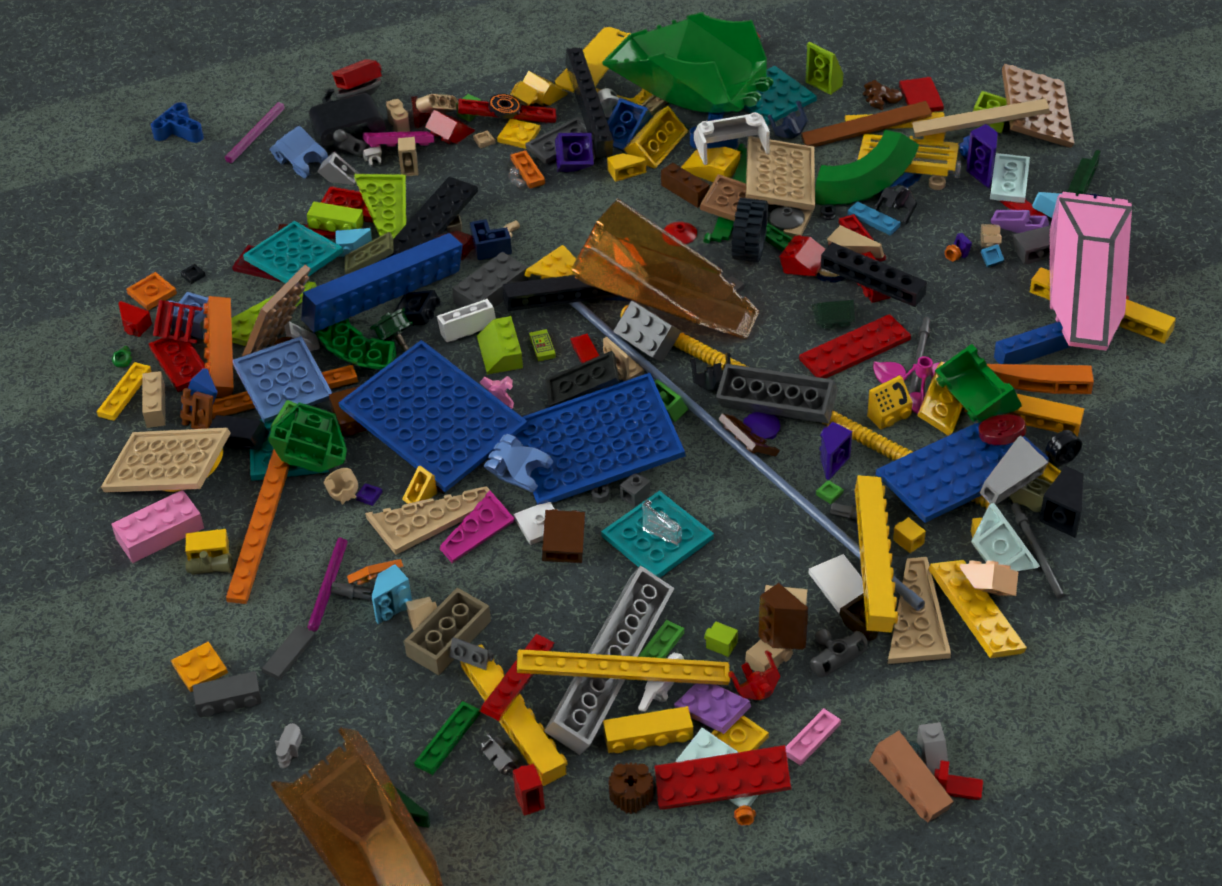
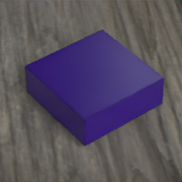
M958 233L954 245L960 248L962 258L968 256L972 242L963 233Z
M365 483L356 494V500L373 506L383 493L382 489Z

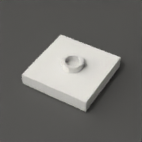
M551 502L539 504L514 514V520L530 545L543 540L545 510L554 509Z

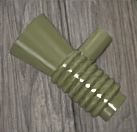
M202 551L199 554L200 558H192L190 561H186V571L192 575L213 573L214 571L232 573L233 570L231 553L212 558L209 557L206 551Z

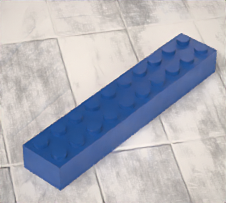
M448 233L303 292L301 320L313 332H316L455 274L460 269L463 244L451 233Z

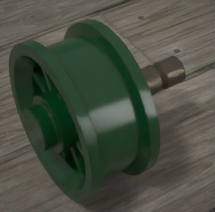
M405 308L399 309L392 314L390 312L380 317V321L370 327V330L375 331L379 340L386 341L390 338H395L403 353L409 347L401 333L413 325V322H409L404 314Z

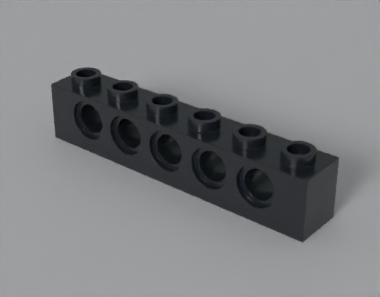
M832 242L821 254V268L913 307H916L926 295L927 281Z

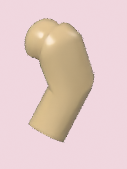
M515 220L503 228H508L512 238L513 234L511 232L520 228V225Z

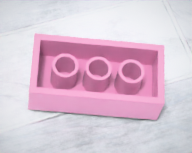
M184 490L111 524L116 540L132 563L186 538V533L198 532L204 529L200 512Z

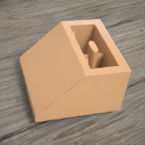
M969 561V564H960V569L975 589L998 596H1016L1018 571L1010 569L1011 566L998 565L999 562L986 561V564H981L982 562Z

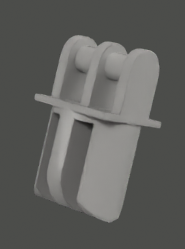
M294 723L288 724L284 728L279 741L275 740L276 755L281 768H287L293 756L298 757V748L302 741L300 728Z

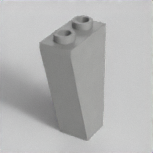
M1019 436L985 480L980 494L990 504L994 502L997 505L1042 475L1048 461L1028 441Z

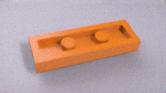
M526 150L510 155L511 161L530 189L545 184V178Z

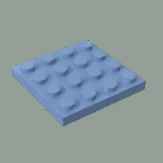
M302 336L233 360V366L264 423L274 420L287 400L296 404L300 402L312 406L329 400L328 394H332Z

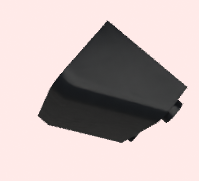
M366 93L315 105L309 111L314 138L322 147L330 146L336 142L333 137L336 130L367 122L372 132L386 131L381 114L372 97Z

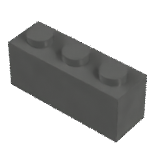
M256 671L192 685L199 717L212 716L215 713L224 711L230 712L242 707H253L256 704L262 703Z

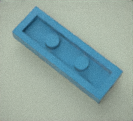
M856 202L847 213L848 216L855 214L859 221L890 236L900 227L901 223L860 202Z

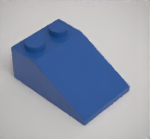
M622 98L619 99L607 121L613 138V147L624 151L627 144L653 117L648 108Z

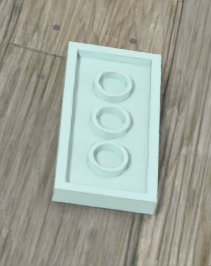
M996 153L990 199L1025 203L1030 157Z
M701 728L676 762L738 753V751ZM758 795L729 799V801L738 807L743 805L750 807Z

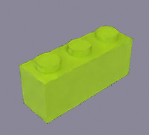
M313 202L307 213L308 228L336 232L340 230L361 229L364 224L363 210Z

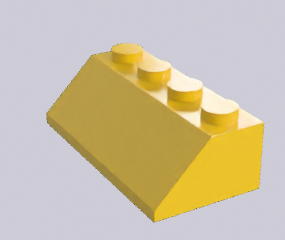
M667 106L655 113L627 144L624 151L628 155L645 158L646 166L655 169L687 134L688 129L671 108Z

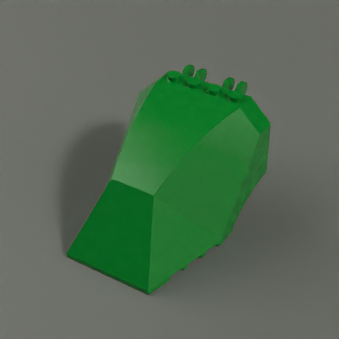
M704 12L686 16L687 19L679 22L676 19L672 20V24L664 27L661 24L657 25V29L651 31L644 29L629 34L602 61L605 67L664 101L700 112H739L745 105L748 107L755 106L761 99V94L756 91H768L769 87L774 84L771 77H766L767 57L753 21L720 20L707 16Z

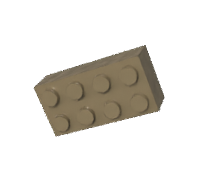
M457 587L404 640L406 656L435 674L440 675L454 660V658L449 657L452 637L471 643L491 622L489 605Z

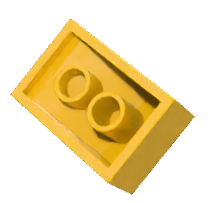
M728 147L707 149V165H704L698 150H695L681 168L694 176L714 182L718 174L731 178L739 164L740 151Z

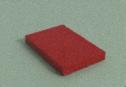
M931 77L899 81V86L907 105L926 101L931 112L944 110V105Z

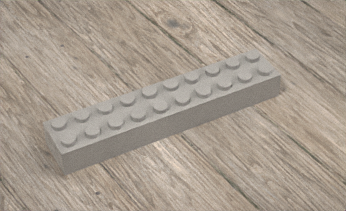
M640 565L630 576L587 654L638 657L674 588ZM574 676L544 732L581 755L590 746L625 679Z

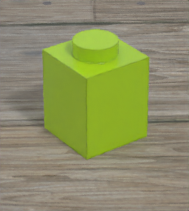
M715 621L713 626L706 630L704 636L706 648L729 657L738 643V630Z

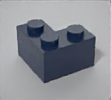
M487 219L470 222L471 239L478 260L494 258L501 252L507 255L512 254L511 237L507 227L490 230Z

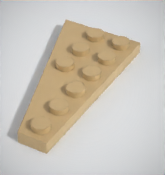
M486 486L464 491L462 495L453 497L451 494L445 495L444 499L435 501L432 498L404 504L399 509L391 510L386 508L381 513L373 514V512L365 513L366 519L393 553L397 555L462 522L474 510L475 506L482 501L490 489Z
M927 557L908 558L906 561L903 584L925 601V605L917 611L900 595L897 609L899 613L898 622L894 625L888 664L951 658V651L932 574L928 570L929 562Z

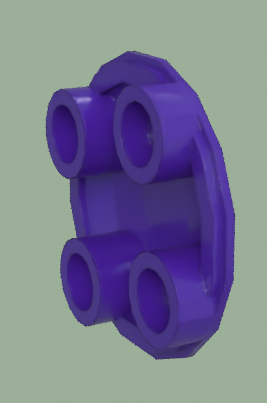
M753 412L743 421L744 424L752 429L751 433L764 439L776 438L780 430L779 419L771 414Z

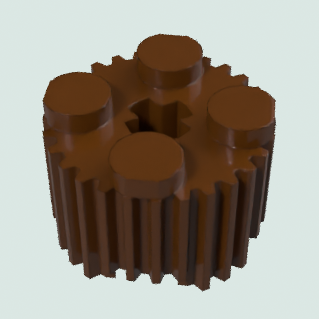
M630 762V764H617L613 767V772L609 776V796L614 806L617 805V808H621L626 814L628 812L630 814L633 812L637 814V811L641 810L642 807L646 808V805H649V802L653 800V776H651V772H649V768L645 764L637 765V763L632 764Z

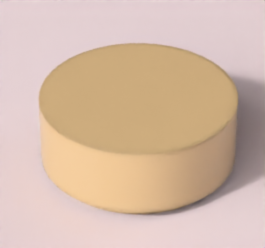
M934 175L929 178L930 188L934 190L945 188L946 179L943 176Z

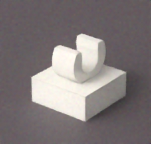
M380 146L364 150L363 157L365 162L368 161L369 166H373L372 160H377L378 164H381L382 151Z

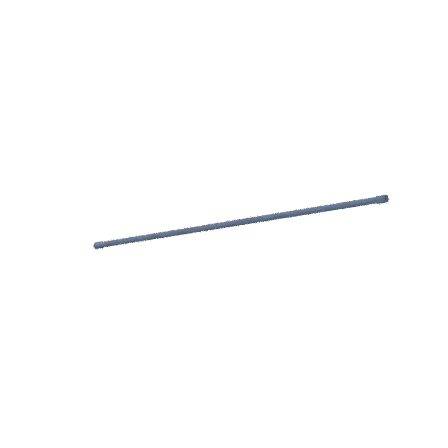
M569 303L647 373H651L655 380L658 379L678 394L688 409L860 559V547L853 539L757 455L748 451L742 442L736 440L734 435L726 430L622 337L614 333V330L583 303ZM893 575L892 582H895V591L915 610L922 609L925 601Z

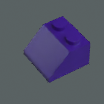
M558 133L555 140L557 172H574L594 165L591 133Z
M835 422L825 427L820 435L822 438L820 460L827 480H830L851 456L852 431Z

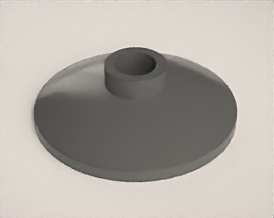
M781 206L774 209L770 214V222L780 229L797 228L803 224L805 219L804 213L799 208Z

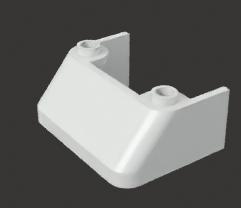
M758 113L703 121L698 124L694 132V142L704 165H707V143L758 135L766 154H770V131L763 116Z

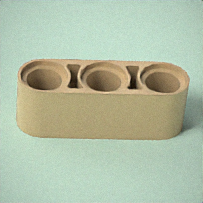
M429 94L418 98L416 106L422 113H432L433 110H437L445 114L456 110L458 100L452 95Z

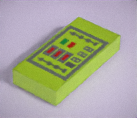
M547 329L529 333L538 362L556 358Z

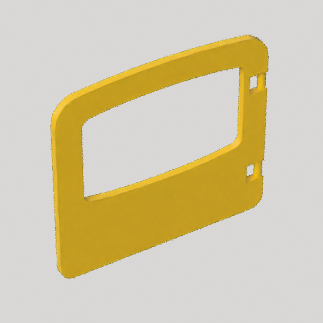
M605 27L583 49L595 87L609 69L602 64V61L631 33H625L612 27ZM565 69L555 80V85L561 89L574 92L567 69ZM643 89L634 98H626L619 95L617 97L641 105L653 94Z

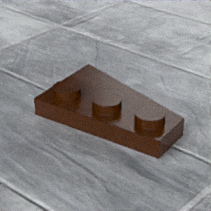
M722 413L718 420L724 424L723 427L732 432L736 440L746 445L745 448L751 453L759 452L776 457L780 452L776 447L767 446L765 444L766 439L751 433L752 429L735 416Z

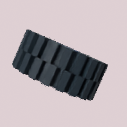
M740 198L733 225L732 259L760 262L767 232L768 202L765 200Z

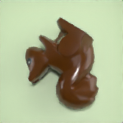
M876 80L864 84L866 90L862 94L869 97L866 101L872 107L883 110V100L896 104L902 99V93L898 89H890Z

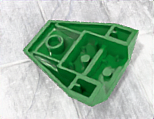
M300 402L272 426L268 439L282 462L305 468L308 471L320 473L341 465L345 461L347 449L336 414Z

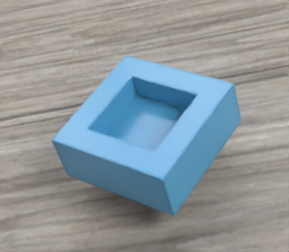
M998 244L981 250L986 267L1004 262V257Z

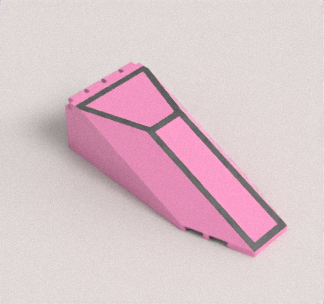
M1062 192L1057 197L1050 226V309H1054L1056 321L1061 323L1063 327L1062 333L1069 346L1107 351L1121 320L1124 318L1132 203H1128V200L1115 198L1112 201V198L1097 196L1095 199L1093 195L1079 194L1076 196L1075 193Z

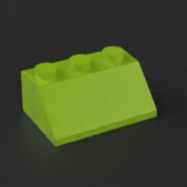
M511 316L493 319L477 335L487 375L523 368L522 352Z

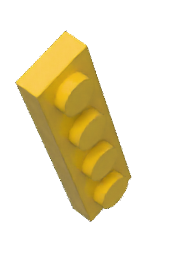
M134 362L97 410L98 417L115 421L142 385V374L152 372L151 367Z

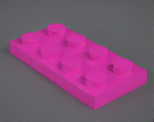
M429 131L363 133V140L370 144V147H379L380 144H386V146L391 147L396 146L398 138L415 137V143H419L421 146L434 143V136Z

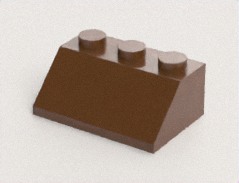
M777 583L760 595L758 636L772 648L800 650L806 648L808 607L780 583Z

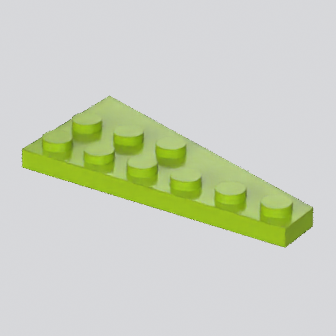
M354 174V179L379 236L390 232L394 239L406 225V175Z
M308 281L304 285L305 290L303 292L317 287L316 283ZM303 293L300 295L301 299H300V301L298 302V304L296 305V307H297L300 303H302ZM273 296L231 318L232 343L246 346L261 308Z

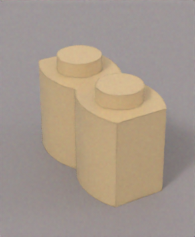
M399 99L387 101L388 121L393 125L394 132H410L408 112L403 108V103Z

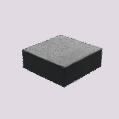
M196 264L180 272L181 276L190 284L206 276L205 272Z

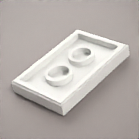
M844 554L809 568V575L838 613L841 607L863 593L862 577Z

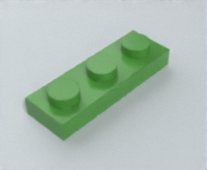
M666 620L638 657L666 658L683 636L684 628Z

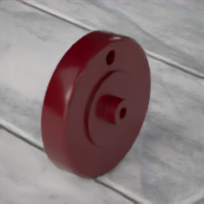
M1000 414L989 417L978 427L980 439L991 445L1014 443L1019 436L1024 437L1027 432L1025 420L1013 414Z

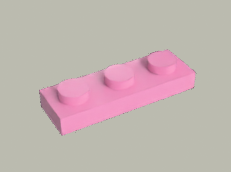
M823 708L786 746L787 757L801 766L840 726L841 719Z

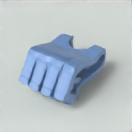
M297 126L288 132L269 149L281 164L287 162L288 159L293 165L294 171L303 178H307L310 175L309 166L307 165L309 162H319L322 164L328 158L325 149L316 143L301 126Z
M504 434L500 439V443L495 445V451L489 454L488 458L490 460H487L483 467L506 483L521 487L529 492H534L538 485L530 477L531 471L537 467L548 469L552 465L553 460L548 454L539 449L523 446L515 436Z

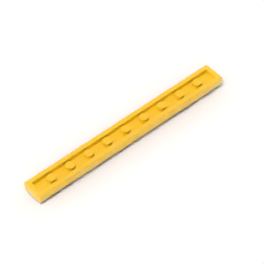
M519 649L517 652V673L729 685L730 677L728 676L730 671L729 662Z

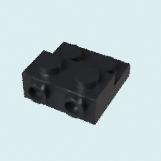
M435 290L409 292L403 295L394 312L405 308L404 314L409 321L413 322L412 326L425 325L430 319H433L434 311L437 307H440L441 301Z

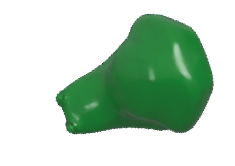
M124 346L113 353L112 362L116 367H127L132 361L128 346Z

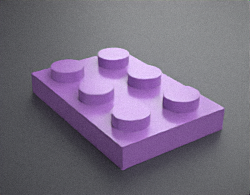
M697 683L674 704L675 708L688 706L691 718L723 734L751 708L749 700L718 685Z

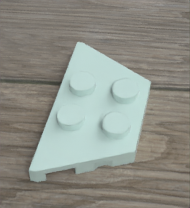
M991 503L971 540V543L984 561L999 562L998 565L1011 566L1010 569L1015 571L1040 567L995 503Z

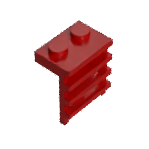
M159 300L153 336L197 344V340L190 338L195 310L202 311L203 308ZM176 306L179 307L173 336L170 335L174 307ZM187 308L189 309L185 337H180L184 311Z

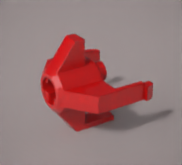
M765 651L771 666L768 670L752 672L748 662L741 665L747 679L745 683L739 685L734 672H728V676L732 678L739 696L753 700H763L771 696L778 683L780 674L769 651Z

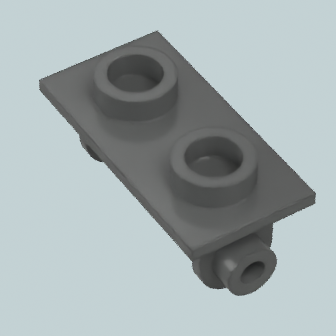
M452 637L449 657L486 670L488 661L494 659V653L489 649L487 650L462 639Z
M487 733L490 739L481 743V751L491 761L498 756L493 764L501 774L506 776L511 774L514 766L520 767L516 763L518 758L512 751L508 750L506 752L503 748L506 744L498 736L494 738Z

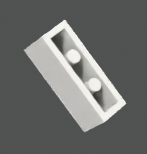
M488 299L438 315L437 319L442 337L446 342H450L483 330L496 317L494 307Z

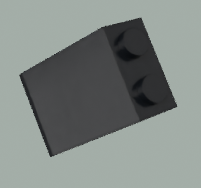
M1068 466L1063 468L1043 496L1039 522L1074 538L1077 536L1082 513L1083 473Z

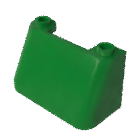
M973 344L935 370L938 376L936 380L942 388L946 387L968 411L967 415L973 422L981 423L989 417L1008 414L1022 407L1015 389L1009 383H1003L987 366L986 361L979 357L978 350Z

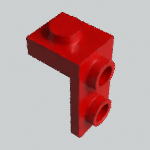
M940 761V768H935L934 777L949 796L981 800L982 779L949 775V761Z

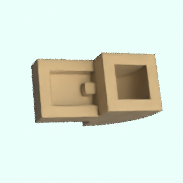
M981 224V247L988 248L999 245L1002 241L1000 226Z

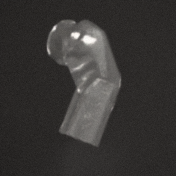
M515 167L510 168V172H508L509 182L523 188L526 182L519 178V169Z

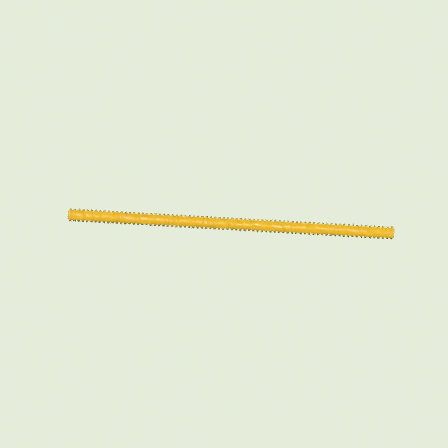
M626 305L622 309L620 317L623 316L624 312L626 311L629 305ZM680 333L673 345L708 365L721 363L722 369L725 367V354L715 349L713 350L712 347L704 345L692 337L690 338L685 333ZM730 357L732 365L749 367ZM832 411L829 424L822 423L829 426L832 422H835L851 430L853 440L866 445L868 448H872L874 451L877 450V453L882 452L883 456L887 455V458H892L893 461L913 452L912 450L908 451V448H903L902 445L898 446V443H893L892 440H888V438L880 434L878 435L877 432H873L871 429L863 427L855 421L853 422L846 416L843 417L842 414H838L836 411ZM983 496L971 500L972 502L975 501L977 505L980 504L981 507L986 506V509L990 505Z

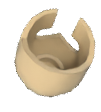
M337 469L330 473L324 481L329 495L334 500L341 501L342 505L345 501L356 498L355 494L359 486L351 469Z

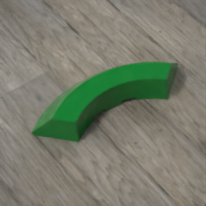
M885 130L876 147L861 159L845 165H821L816 180L815 204L849 205L851 202L864 201L874 197L875 194L892 186L893 182L904 174V171L915 158L919 144L902 133Z
M349 318L315 332L317 338L330 352L355 365L382 370L397 357L394 341L364 337L363 333L354 326H351Z

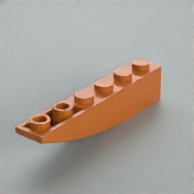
M987 364L1003 383H1009L1014 389L1052 394L1092 393L1094 383L1092 366Z

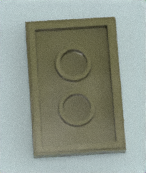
M388 232L346 254L345 274L347 275L393 254L392 234Z

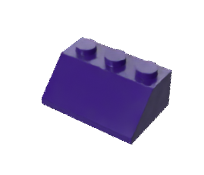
M985 124L970 132L966 172L987 188H991L998 132Z

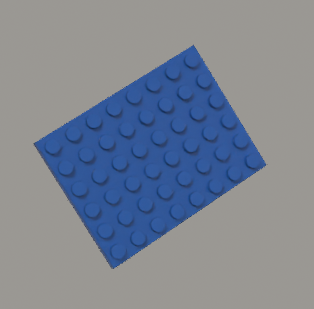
M422 340L339 402V407L414 468L417 469L418 466H422L435 476L436 485L444 492H447L484 462L489 454L495 451V445L500 443V439L504 434L516 436L528 426L527 420Z
M651 373L523 416L528 421V426L515 436L523 446L539 449L548 454L553 460L550 468L537 467L531 471L530 477L538 485L533 492L537 505L548 502L554 503L686 456Z

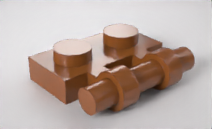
M183 389V395L181 396L183 407L180 411L182 425H189V421H191L192 429H208L212 423L213 396L196 391L192 397L191 389Z

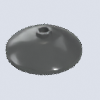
M376 78L350 89H340L335 95L339 99L361 93L371 96L381 86L382 80L381 78Z

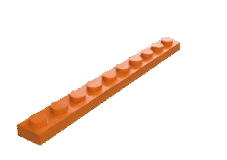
M274 449L226 595L227 602L247 604L290 465L282 462Z

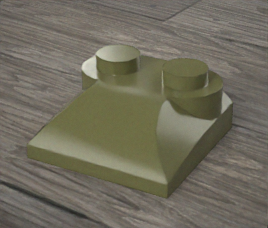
M1037 477L1010 495L1009 498L1013 503L1027 506L1034 512H1041L1043 496L1052 483Z

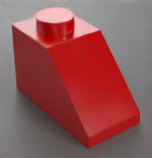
M123 301L118 303L125 332L129 335L140 337L152 325L149 311Z

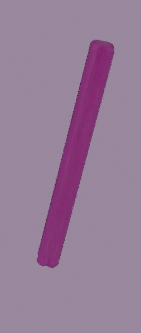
M277 102L225 156V161L230 164L233 163L285 109L284 104Z
M342 537L336 541L307 626L308 630L313 632L318 631L331 589L333 588L332 583L335 582L348 543Z

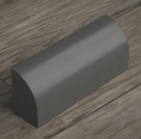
M1050 226L1013 234L1015 251L1024 265L1050 258Z

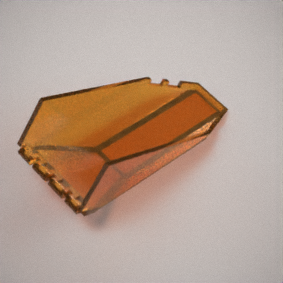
M617 198L597 220L598 223H595L584 247L571 269L576 274L575 277L585 284L711 329L741 339H747L759 311L746 296L742 298L734 289L736 285L733 282L729 284L721 275L723 270Z
M346 728L338 730L345 740L343 745L346 751L339 746L325 757L329 765L324 760L317 763L308 771L312 777L311 779L307 774H304L293 784L278 781L271 783L277 795L340 886H443L433 853L372 747L365 738H362L358 731Z

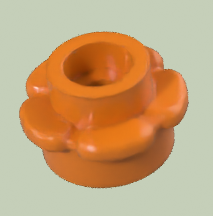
M948 245L944 254L948 260L955 261L961 257V250L956 245Z
M743 805L735 810L734 818L739 825H751L754 822L756 811L747 805Z

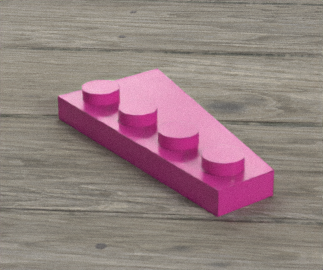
M489 490L482 501L475 506L474 510L464 518L458 528H455L440 545V550L451 563H454L512 524L515 518Z

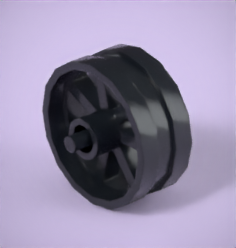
M1063 430L1048 442L1045 449L1046 456L1052 459L1055 465L1062 466L1072 461L1082 449V441L1071 430Z

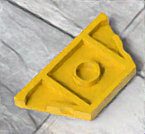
M561 245L527 268L525 276L530 277L531 274L541 276V279L575 275L582 271L583 266L564 245Z

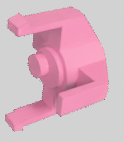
M506 376L501 381H492L484 377L480 381V384L491 394L513 409L514 402L506 393L507 388L510 390L513 387V380L510 377Z

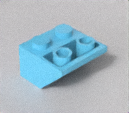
M396 564L377 575L373 589L372 602L376 622L380 624L383 621H388L395 614L407 610L405 602L412 601L409 579Z

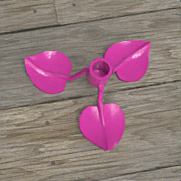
M923 356L918 359L917 364H913V368L907 374L904 367L895 362L874 361L873 369L876 378L882 384L899 375L905 381L915 371L917 376L922 379L921 393L912 392L909 395L913 402L912 411L918 414L926 395L924 393L925 380L929 375L931 379L933 378L939 363L933 364L932 359Z

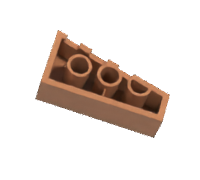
M900 731L878 743L869 761L912 805L921 818H924L929 823L949 810L954 801Z

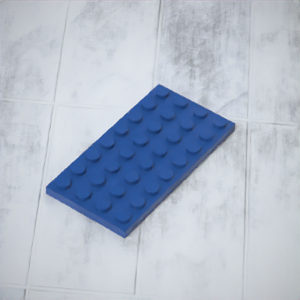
M977 422L876 469V476L881 477L882 482L926 523L982 496L980 491L985 480L1013 443L991 445L983 442L979 437L978 430L981 423ZM1025 436L1023 437L1039 454L1049 461V458Z

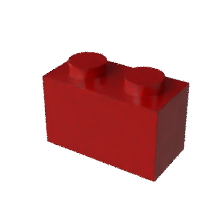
M534 763L513 770L515 795L524 816L545 809L543 784Z

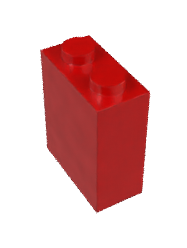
M365 59L332 72L337 88L350 89L381 77L382 68L376 60Z

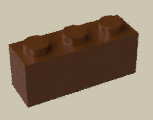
M674 163L661 170V186L695 207H700L710 189L708 183Z

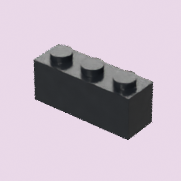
M216 415L209 427L229 429L230 435L224 446L260 450L270 433L265 427L264 422L259 419L252 420L228 415Z

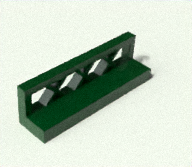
M1095 150L1092 159H1081L1067 192L1075 193L1076 196L1079 194L1086 195L1099 164L1100 150Z

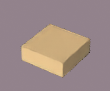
M488 130L473 135L474 141L480 148L495 144V139Z

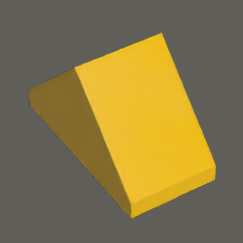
M418 466L402 500L409 504L432 498L437 494L435 476L422 466Z

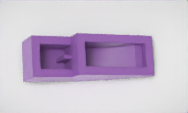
M996 210L991 219L992 224L999 225L1000 228L1016 233L1049 226L1047 216H1030L1029 210Z

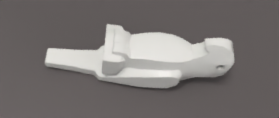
M672 653L667 659L684 660V657L679 653ZM648 681L638 709L646 712L653 699L666 702L668 698L667 691L673 686L674 682Z

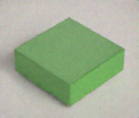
M828 480L816 491V495L832 504L843 494L844 489Z

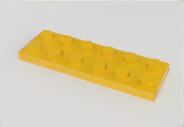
M964 560L930 564L928 570L990 658L1017 655L1025 652L1027 647L989 594L975 589L960 569V564H966Z

